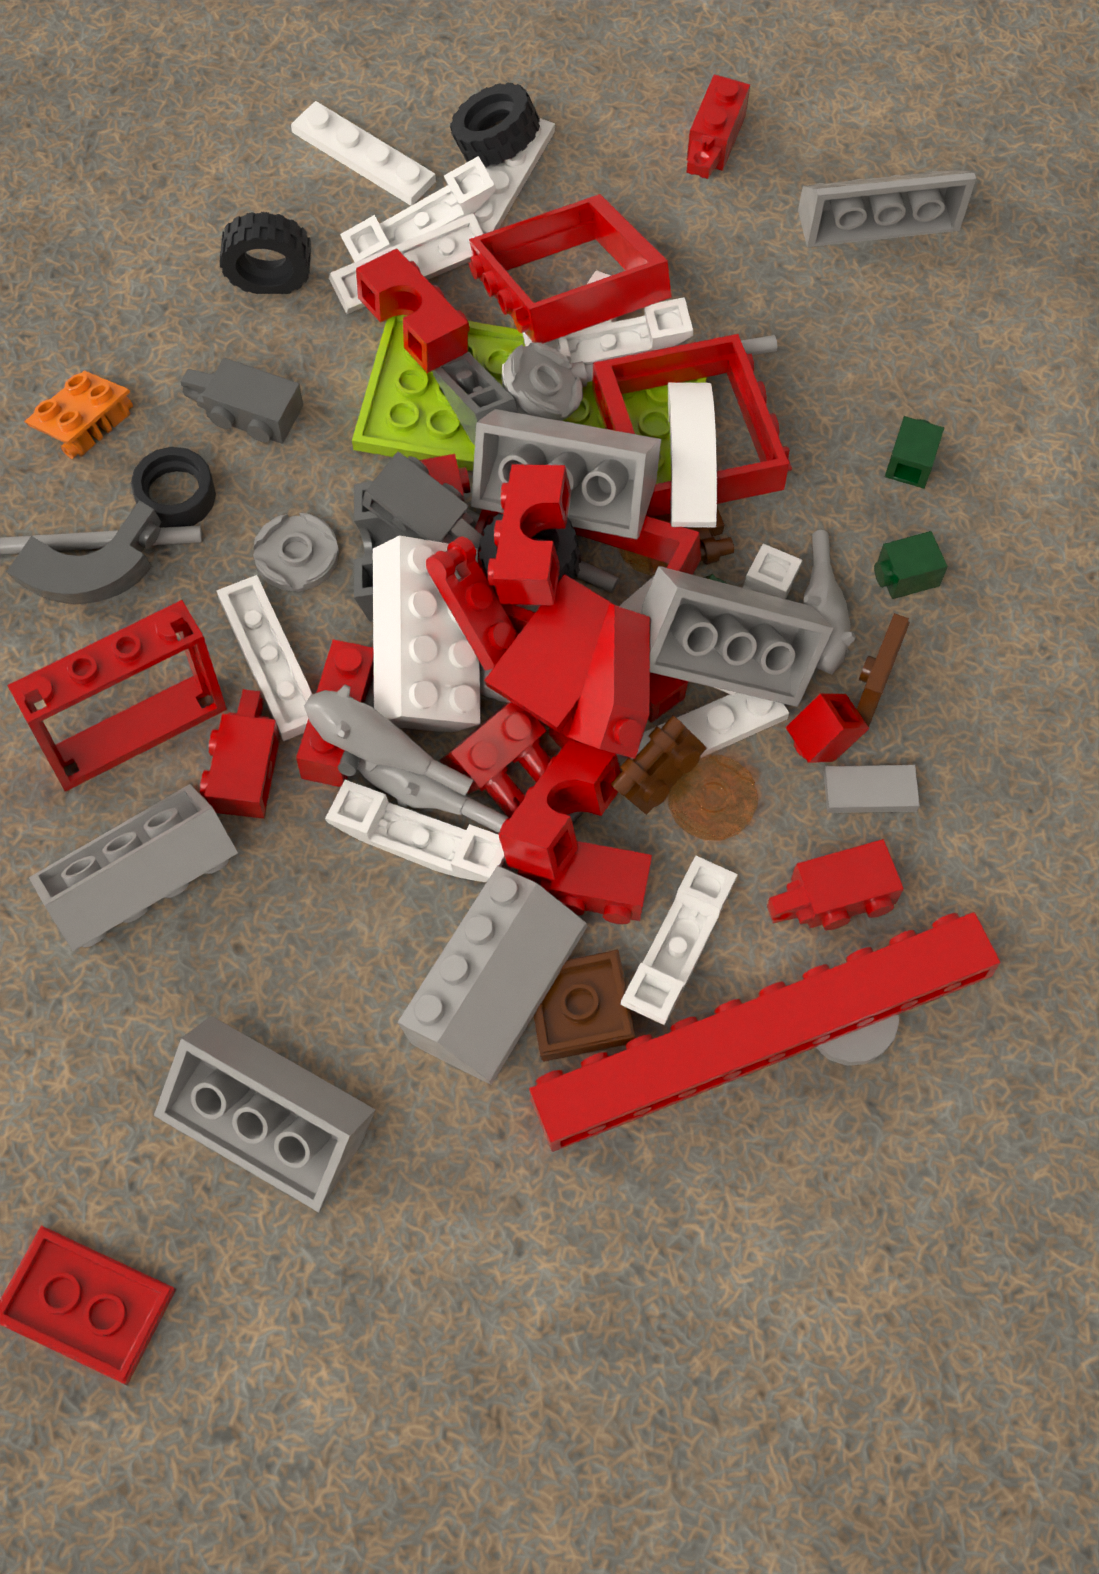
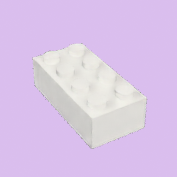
M398 536L373 549L374 709L398 728L457 732L479 725V660L426 568V560L437 551L446 552L448 543L406 536ZM475 548L477 554L475 559L478 563V548ZM455 570L454 574L456 575L457 579H460V575L458 574L457 570Z

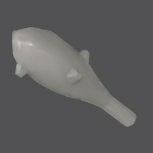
M817 530L812 534L813 567L809 585L804 593L803 604L812 606L834 627L816 668L832 675L844 662L845 655L849 653L848 647L856 639V636L853 632H850L851 623L846 600L832 571L829 533L825 530Z
M344 685L337 692L324 690L312 694L304 705L309 721L323 740L365 760L366 770L371 772L377 765L395 767L422 776L425 775L464 796L468 792L473 779L434 760L408 735L373 707L350 697L351 687Z
M361 759L357 768L359 772L375 787L397 798L398 806L403 808L408 806L411 808H432L464 815L497 833L500 832L502 824L508 818L473 800L469 795L466 794L464 796L425 775L422 776L385 765H377L370 772L365 769V760Z

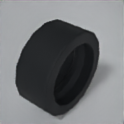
M167 447L155 450L145 456L133 471L131 487L135 502L137 504L140 500L155 510L162 522L159 526L160 528L194 526L205 519L213 508L216 492L209 465L199 454L187 448ZM186 472L193 475L198 481V490L191 498L182 503L174 505L158 504L151 500L149 495V488L152 483L166 473Z

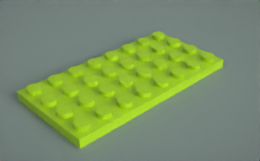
M398 315L387 319L352 438L353 450L393 457L399 451L407 458L412 456L418 460L455 454L458 468L466 467L467 470L473 471L475 445L468 437L435 379L433 372L426 373L404 349L403 318L407 315ZM468 321L470 326L468 352L502 385V364L507 361L509 355L518 346H525L523 333H519L514 328ZM707 377L680 383H706ZM592 381L587 382V386L582 387L583 398L579 407L571 416L563 421L605 429L592 391ZM668 385L621 394L635 434L661 439L656 484L672 481Z

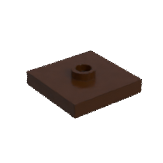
M895 613L877 657L867 656L859 677V681L866 683L857 711L868 727L910 624L908 622L909 618Z
M618 949L569 959L564 963L559 975L534 1014L540 1057L543 1062L623 1046L636 1038L631 1009L620 1005L627 988Z

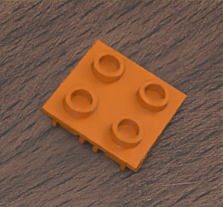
M84 370L82 373L69 378L65 383V387L51 399L41 402L35 408L34 413L24 422L30 427L64 442L61 445V449L70 459L77 455L82 457L96 444L91 435L98 441L103 439V435L97 425L107 433H110L112 427L115 428L130 415L129 410L133 407L131 400L127 397L130 390Z

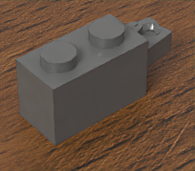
M225 357L216 372L208 374L187 369L181 380L184 396L195 400L199 407L205 409L207 417L215 425L223 429H230L233 426L247 431L252 438L260 442L272 440L283 444L303 407L300 383Z
M398 451L366 489L362 505L402 536L448 544L458 537L464 536L474 544L475 548H478L479 552L480 538H483V536L470 526L474 519L466 513L469 506L463 502L464 497L453 486L447 483L441 485L428 475L429 470L417 458L412 456L407 458Z

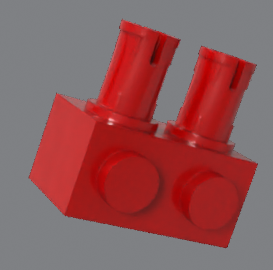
M509 701L439 761L473 779L467 792L468 794L478 789L481 792L486 790L506 816L510 818L524 800L525 795L506 773L508 770L507 765L510 762L515 763L518 761L537 783L551 760L539 745L541 742L539 737L547 730L537 718Z

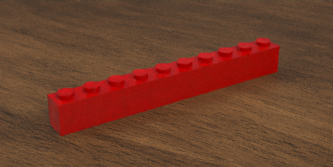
M975 912L959 917L958 913H951L936 920L932 924V929L916 934L915 930L905 931L893 937L889 941V946L874 952L872 947L862 948L847 956L845 959L846 963L831 969L828 964L814 967L802 975L803 980L788 986L783 981L771 984L759 991L758 998L742 1003L740 999L728 1001L714 1010L715 1015L700 1021L695 1016L680 1020L670 1027L671 1032L657 1038H653L652 1034L637 1037L625 1045L626 1050L608 1056L607 1052L594 1054L580 1063L581 1068L566 1074L562 1070L546 1073L536 1079L537 1085L529 1088L530 1098L550 1149L554 1152L993 976L1001 962Z

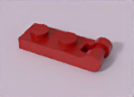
M461 536L448 544L446 552L437 551L426 560V568L486 671L494 668L516 639L518 633L475 559L477 554L474 544L468 538ZM455 570H457L458 574L460 575V579H457L456 575L454 574Z

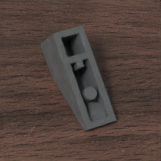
M469 352L432 371L474 445L476 422L494 409L518 413L515 398Z

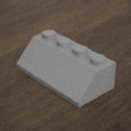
M962 170L932 171L929 173L855 179L852 181L817 183L803 186L798 213L807 247L960 231L976 181L975 173Z
M494 409L476 422L471 507L504 513L501 506V487L503 482H509L512 464L565 465L571 489L568 518L572 522V526L637 539L640 536L657 480L661 439Z
M661 566L657 568L642 605V614L650 617V672L796 707L801 702L834 628L812 606Z
M189 784L35 873L29 879L72 951L81 946L84 948L90 947L100 942L106 936V931L122 922L129 923L137 920L147 912L148 906L160 899L179 895L188 887L189 882L202 874H212L221 870L228 864L229 858L238 854L213 807Z
M497 866L397 1023L412 1045L492 1085L559 975L563 965L587 928L586 922L539 884Z
M210 1016L181 1038L154 1116L313 1210L320 1212L362 1144L376 1109L215 1017Z

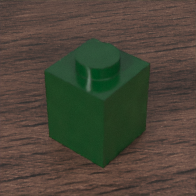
M904 416L884 477L925 489L945 427L931 424L923 419H913Z
M932 531L884 543L878 561L874 565V572L879 586L882 588L887 587L891 598L896 599L940 587L948 566Z

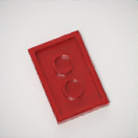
M564 574L557 583L554 605H540L484 679L486 686L560 733L576 712L608 606L613 603Z
M41 1225L0 1299V1325L127 1386L176 1289Z

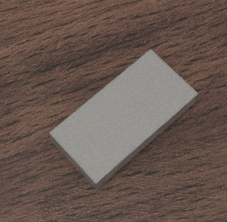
M915 765L825 766L823 773L827 813L917 812L920 807Z

